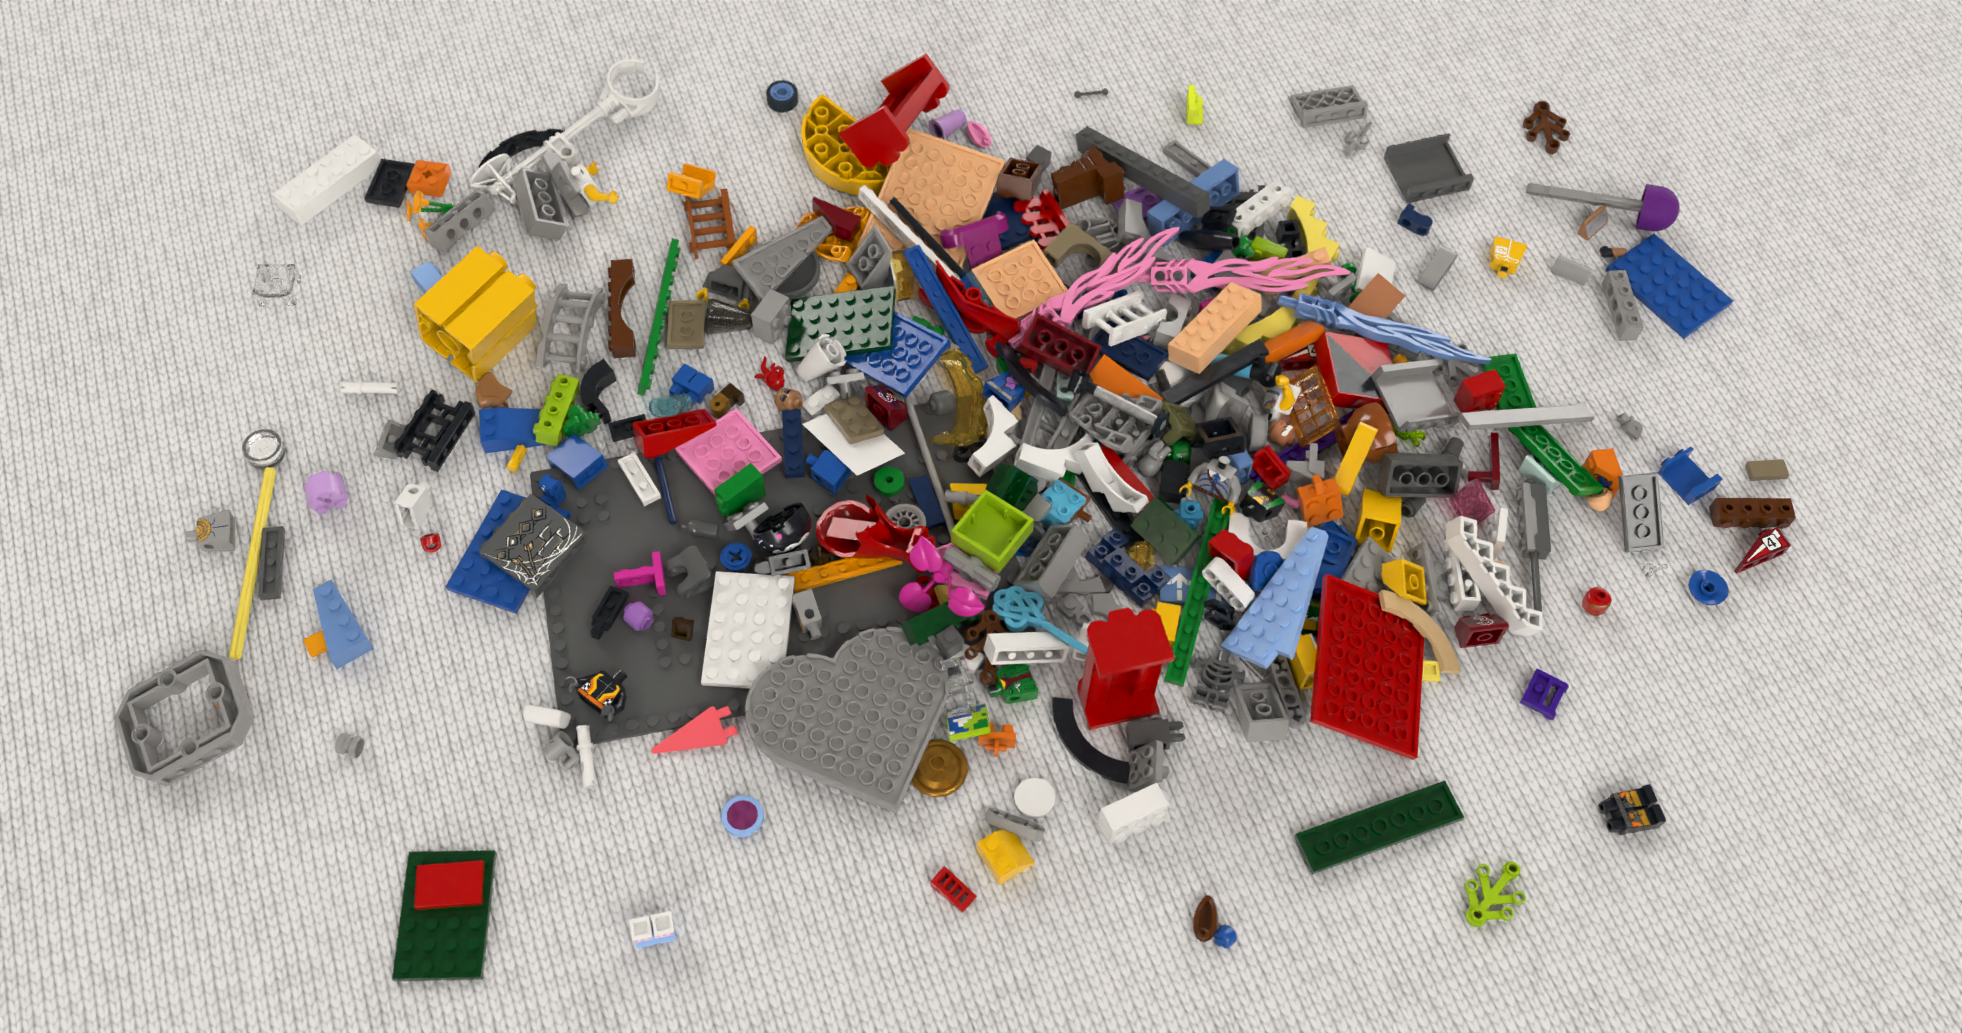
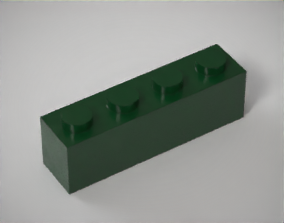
M948 602L901 623L900 626L909 645L912 646L917 643L919 647L929 642L928 638L933 635L936 639V635L949 626L953 625L957 629L962 626V621L967 620L969 623L978 619L977 614L968 617L959 616L950 610Z

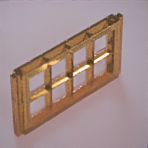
M1317 364L1289 381L1291 385L1301 386L1303 391L1297 397L1295 403L1303 398L1307 402V405L1298 411H1295L1293 406L1289 414L1292 425L1295 428L1297 440L1302 448L1341 426L1322 372ZM1316 377L1318 384L1306 391L1304 383ZM1320 388L1322 396L1310 403L1308 395ZM1324 400L1326 408L1314 414L1312 407ZM1309 410L1312 417L1299 423L1297 416ZM1329 412L1331 420L1319 426L1317 419ZM1314 422L1316 429L1304 435L1302 428Z

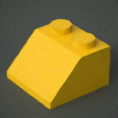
M1402 558L1382 564L1381 577L1385 585L1402 598L1421 605H1427L1424 567Z
M1007 830L995 831L977 842L978 854L999 885L1035 864L1015 833Z

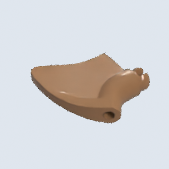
M491 372L485 373L476 389L479 407H509L506 400L512 394V390L501 385Z

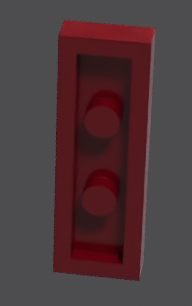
M1491 432L1489 439L1490 471H1468V482L1490 483L1491 490H1499L1498 433Z

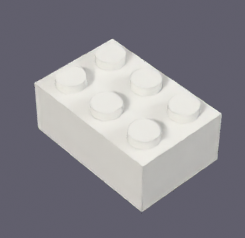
M1155 783L1101 808L1098 825L1109 845L1114 842L1119 844L1133 833L1138 835L1144 832L1145 828L1150 825L1155 827L1164 821L1169 803L1158 784Z

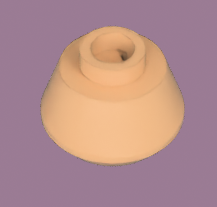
M1603 488L1601 493L1586 495L1585 499L1592 509L1605 511L1611 505L1612 492L1607 488Z

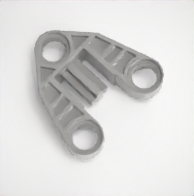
M1086 218L1075 224L1085 231L1086 234L1094 237L1101 245L1109 248L1112 253L1115 252L1116 255L1125 245V243L1118 242V225L1107 218ZM1086 254L1085 264L1091 268L1098 267L1096 260H1089L1088 258L1091 256Z

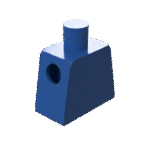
M824 450L819 458L810 454L805 462L806 465L812 467L811 478L833 495H836L852 472L829 450Z

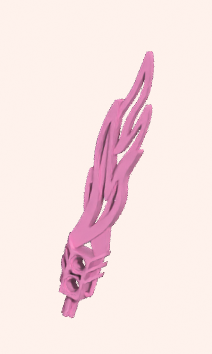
M1179 227L1170 228L1154 235L1135 255L1130 257L1143 243L1144 238L1133 241L1117 255L1115 252L1112 253L1100 268L1079 277L1067 292L1052 298L1049 297L1047 303L1043 305L1042 302L1037 310L1036 307L1033 308V313L1021 320L1020 333L1008 340L1010 347L1014 348V350L1018 347L1031 318L1036 312L1067 328L1073 324L1072 322L1083 309L1096 306L1108 300L1114 295L1115 291L1121 290L1137 281L1154 264L1155 257L1152 256L1179 232ZM1160 239L1141 262L1129 267L1145 253L1152 243ZM1129 250V252L1118 265L1117 273L1109 275L1114 269L1117 262ZM1084 290L1090 291V292L1086 293L1085 295H1083L1081 298H1079V299L1073 304V302L1075 301V299H1076ZM1055 311H1061V316L1059 317Z
M1276 256L1257 262L1234 258L1222 260L1214 264L1195 260L1196 258L1185 261L1187 259L1185 258L1181 261L1173 259L1169 262H1156L1154 267H1151V272H1146L1134 283L1151 282V287H1154L1156 292H1171L1177 294V292L1196 294V292L1213 287L1223 290L1230 282L1249 290L1279 293L1306 288L1308 284L1305 282L1316 278L1348 275L1350 271L1332 265H1314L1299 270H1285L1312 263L1313 260L1309 258L1278 260ZM1296 261L1290 265L1272 270L1267 276L1255 274L1283 263ZM1157 265H1167L1166 267H1157ZM1227 265H1247L1241 267H1224ZM1187 268L1196 275L1188 284ZM1317 269L1334 270L1313 274L1298 280L1272 278L1276 276L1299 275ZM1232 271L1233 274L1244 276L1208 278L1214 274ZM1161 272L1165 275V279L1157 281L1155 275ZM1180 272L1183 275V279L1176 281L1173 279V274ZM1262 286H1286V287H1281V288H1267V287H1262Z

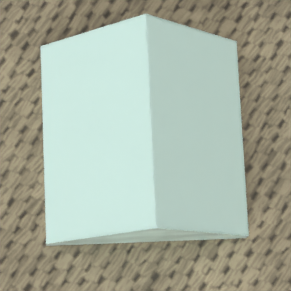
M1527 455L1518 470L1526 479H1533L1537 484H1546L1547 495L1562 484L1533 455Z

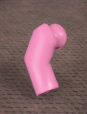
M1285 493L1282 495L1281 498L1286 502V505L1292 508H1299L1298 498H1293Z

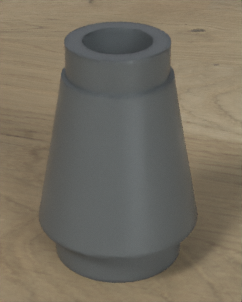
M1411 497L1402 501L1401 514L1406 518L1414 517L1424 503H1426V498Z

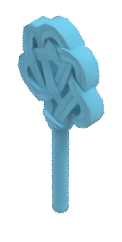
M1011 586L1008 589H1001L995 592L994 604L992 606L993 611L999 615L1000 620L1005 621L1006 627L1010 631H1024L1028 626L1043 628L1087 655L1088 647L1047 622L1042 614L1044 600L1040 594L1026 592L1020 586Z

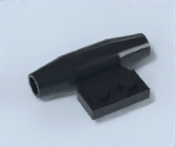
M1210 206V210L1203 215L1201 220L1202 229L1182 231L1179 235L1180 244L1196 250L1216 252L1238 249L1240 246L1239 236L1225 232L1231 227L1237 210L1232 207Z

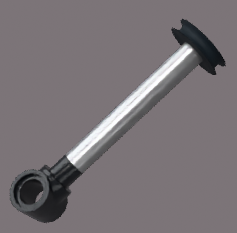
M1074 369L1067 385L1070 391L1077 394H1086L1088 392L1152 426L1151 435L1156 434V438L1164 431L1169 421L1170 413L1165 414V410H1163L1157 416L1093 383L1089 373L1080 369Z

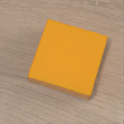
M322 630L303 639L312 658L328 651Z

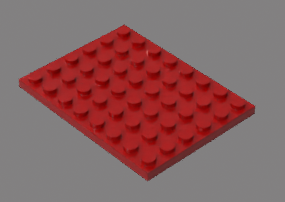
M1329 574L1323 576L1310 722L1414 760L1418 758L1424 637L1413 627V623L1408 619H1402L1395 614L1382 611L1379 594Z

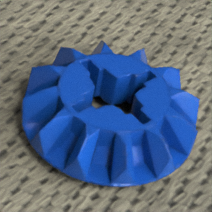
M731 543L722 550L720 560L726 570L730 569L733 572L736 570L742 571L746 566L749 567L752 554L746 545ZM740 555V560L736 559L735 561H733L732 556Z

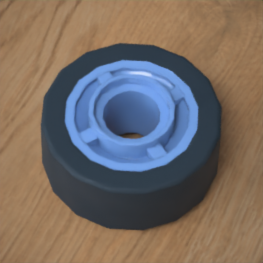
M775 81L766 90L767 104L776 112L791 111L799 102L797 87L790 81Z

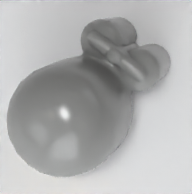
M1158 440L1139 461L1138 468L1140 472L1147 477L1156 475L1163 468L1164 463L1162 460L1172 451L1171 448L1167 445L1164 446V443Z

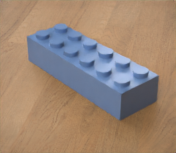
M1225 159L1190 181V183L1209 193L1210 206L1222 207L1240 194L1238 167ZM1163 200L1147 211L1149 234L1153 237L1164 230L1179 227V232L1162 245L1165 247L1178 238L1182 231H1187L1201 222L1203 215L1200 218H1196L1168 201Z

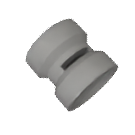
M341 733L337 738L335 751L339 754L348 753L349 756L358 758L364 748V738L358 736L352 738L349 734Z

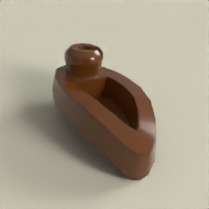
M1206 895L1200 901L1193 917V932L1195 937L1201 942H1207L1212 939L1218 926L1217 906L1210 895Z

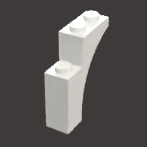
M994 395L987 399L983 407L988 422L987 441L979 450L972 454L967 463L979 477L1009 457L1016 447L1012 439L1006 434L1014 430L1018 420Z
M1086 433L1074 445L1055 450L1041 449L1023 443L1017 451L1014 466L1051 482L1063 477L1066 470L1080 475L1082 469L1073 452L1086 443H1092L1093 436Z
M1086 443L1073 452L1092 492L1104 493L1113 512L1138 513L1149 503L1146 495L1133 489L1115 472L1098 443Z

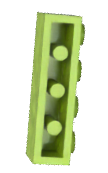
M557 374L556 379L552 380L550 395L547 394L545 397V408H541L539 413L540 421L534 425L533 434H536V442L555 447L559 446L564 433L562 426L569 420L568 409L574 406L579 393L580 379Z

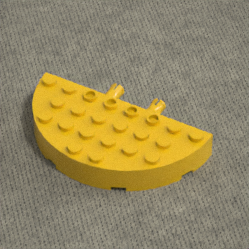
M821 94L809 106V111L804 115L802 122V146L808 166L821 181L836 190L858 195L859 189L865 185L876 196H879L892 164L884 166L878 162L873 168L863 166L838 134L842 129L858 120L824 94Z

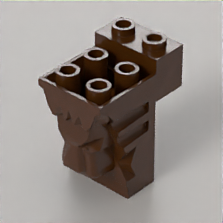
M1094 145L1081 156L1082 158L1073 161L1071 165L1060 167L1059 170L1051 173L1054 199L1061 210L1096 196H1100L1106 205L1125 198L1124 191L1126 186L1123 182V177L1125 176L1123 168L1119 167L1115 161L1109 163L1108 160H1105L1102 152L1098 151Z

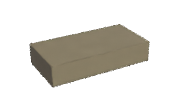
M1784 459L1748 461L1745 465L1750 481L1787 479L1789 476Z

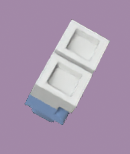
M671 911L651 915L652 921L649 916L629 920L632 941L636 943L637 948L676 940Z

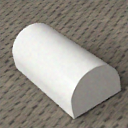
M527 704L524 709V720L529 723L564 729L568 726L571 718L570 714L551 708Z

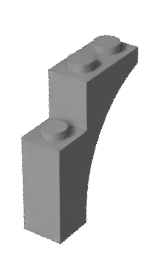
M1126 198L1119 208L1118 242L1129 245L1139 238H1144L1143 243L1134 251L1135 255L1151 238V235L1143 220L1142 203ZM1156 242L1152 243L1147 248L1145 253L1134 263L1137 264L1141 262L1152 249V247L1156 244ZM1161 247L1152 256L1155 257L1154 264L1156 262H1169L1173 260V256ZM1157 265V267H1166V266H1167V265Z

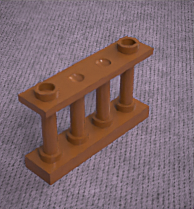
M727 188L720 189L721 196L718 199L690 202V197L686 196V201H683L684 211H688L692 242H689L690 253L694 252L695 259H698L697 250L724 246L730 250L735 244ZM712 206L723 207V210H720V212L692 216V209ZM725 220L722 226L694 229L695 222ZM717 233L727 234V237H724L723 240L696 243L695 236Z

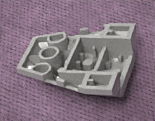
M1087 393L1069 414L1073 421L1106 447L1122 453H1135L1151 434V425L1090 393ZM1123 393L1122 397L1157 416L1160 414L1163 405L1162 400L1147 395H1140V398H1130L1129 394Z

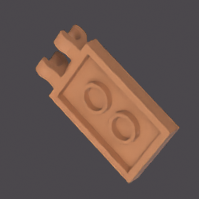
M1378 273L1347 308L1367 316L1386 319L1404 299L1405 295ZM1357 333L1354 334V337H1363Z

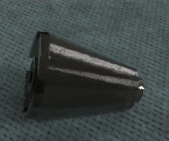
M708 299L705 324L706 334L712 335L750 330L751 326H753L752 311L716 299Z

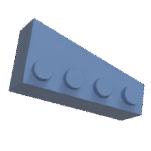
M332 580L313 589L329 658L336 669L374 649Z

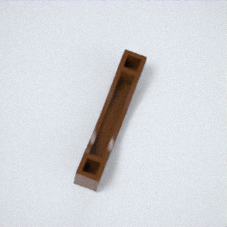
M633 259L611 260V267L608 268V277L611 278V282H608V291L611 293V296H608V305L611 307V311H608V319L611 322V325L608 326L609 337L611 336V340L608 341L609 351H612L614 358L636 357L634 332L621 317L624 298L635 284Z

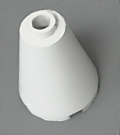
M823 334L817 338L797 368L801 379L810 381L838 369L846 363V360L844 361L846 352L837 339L834 338L832 340L828 338L830 336L828 334Z

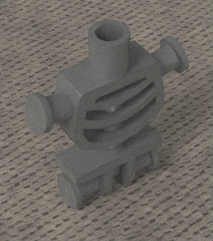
M1220 650L1217 659L1208 658L1207 662H1203L1200 660V657H1197L1193 668L1202 669L1201 680L1211 689L1198 685L1193 702L1194 705L1198 703L1203 705V708L1211 705L1213 706V711L1218 709L1225 714L1230 694L1219 692L1218 690L1230 689L1234 679L1241 680V682L1245 680V670L1237 672L1235 671V665L1228 663L1229 652Z

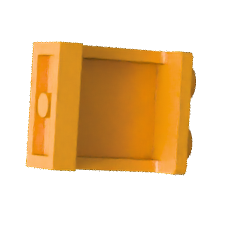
M685 163L683 164L682 174L668 173L666 190L700 199L715 188L716 171Z

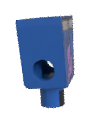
M1005 372L987 380L984 384L982 395L987 399L994 395L1011 413L1023 400L1026 389L1018 383L1010 372Z

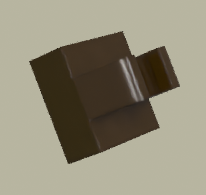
M674 617L672 620L671 637L691 641L693 638L694 620Z

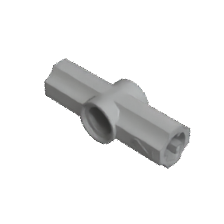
M954 546L949 547L943 556V561L950 563L968 582L974 581L990 592L996 589L1001 580V577L986 568L976 556L969 557Z

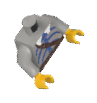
M1221 456L1219 460L1214 458L1210 463L1204 462L1197 466L1187 479L1188 483L1184 484L1179 491L1181 492L1184 487L1188 488L1189 493L1186 495L1187 497L1191 494L1194 484L1195 489L1226 504L1229 501L1228 505L1222 508V514H1225L1226 509L1230 508V517L1235 514L1234 503H1237L1242 488L1239 478L1236 476V468L1229 465L1230 459L1228 457Z

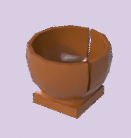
M1377 402L1365 404L1356 409L1346 424L1333 427L1342 458H1344L1360 422L1378 429L1364 460L1365 462L1378 464L1382 461L1383 453H1397L1394 429L1387 413Z

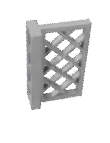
M1354 85L1294 94L1290 98L1301 118L1302 128L1363 119L1367 115L1368 103L1367 101H1362ZM1345 92H1351L1352 95L1345 94ZM1340 97H1341V98L1347 99V101L1345 102V101H1342V100H1339V99H1340ZM1324 100L1330 101V102H1332V103H1331V104L1325 103ZM1310 102L1312 104H1315L1316 106L1313 107L1311 105H1308V103Z

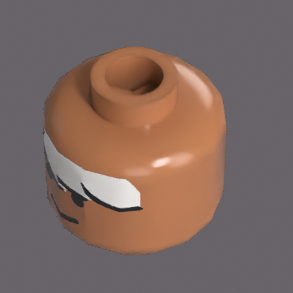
M1282 419L1274 420L1267 432L1269 433L1268 439L1280 447L1286 444L1290 445L1296 437L1294 435L1295 428Z

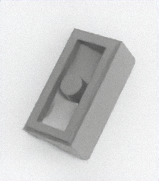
M389 419L385 424L374 455L395 459L394 444L401 437L405 426Z

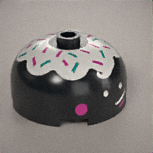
M801 502L784 507V511L778 512L774 516L770 515L753 530V536L763 550L773 554H780L789 550L794 551L801 546V543L809 535L812 526L811 517Z

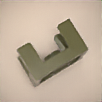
M1164 401L1161 411L1165 410V414L1170 413L1168 422L1173 427L1163 436L1164 441L1167 445H1173L1182 436H1185L1186 438L1183 441H1187L1192 445L1196 441L1194 420L1184 406Z

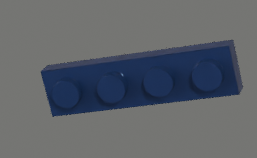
M801 409L783 410L785 477H805Z

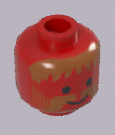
M1601 587L1591 588L1583 597L1582 606L1588 614L1600 616L1610 607L1612 602L1611 595Z

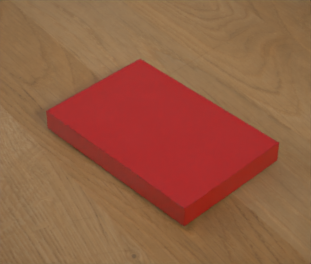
M469 861L417 865L414 908L420 910L482 905L484 862Z

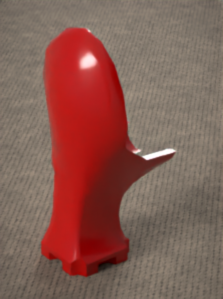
M866 495V501L870 505V509L866 505L854 500L836 502L825 510L817 521L816 536L819 544L828 552L844 558L893 559L910 564L917 573H924L925 571L917 569L911 563L910 552L921 536H924L935 547V538L933 535H928L926 526L919 525L911 529L897 526L889 519L877 502L868 495Z

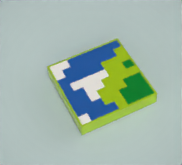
M986 704L946 712L950 741L991 733Z

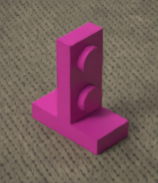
M660 551L652 552L653 566L651 567L642 566L638 569H623L619 572H614L617 588L655 582L658 595H667Z

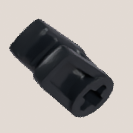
M1217 599L1205 601L1204 607L1209 611L1204 614V619L1220 630H1233L1235 627V622L1233 621L1235 608Z

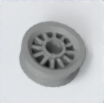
M1253 412L1250 414L1247 431L1248 453L1250 451H1259L1266 446L1268 432L1267 414L1265 416H1256Z
M911 504L896 505L886 513L889 519L901 528L911 529L919 525L926 526L924 513L918 507Z

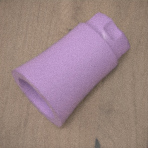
M957 109L941 117L931 119L929 121V129L932 136L944 140L967 123L966 114L963 110Z

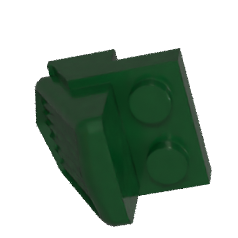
M1001 463L996 468L986 486V490L1022 512L1037 495V483L1039 480L1012 464L1008 467Z

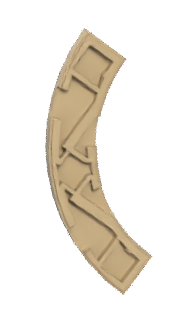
M1381 590L1378 593L1382 611L1395 614L1402 619H1408L1424 638L1427 637L1441 672L1450 674L1461 672L1456 654L1446 635L1423 609L1396 593Z

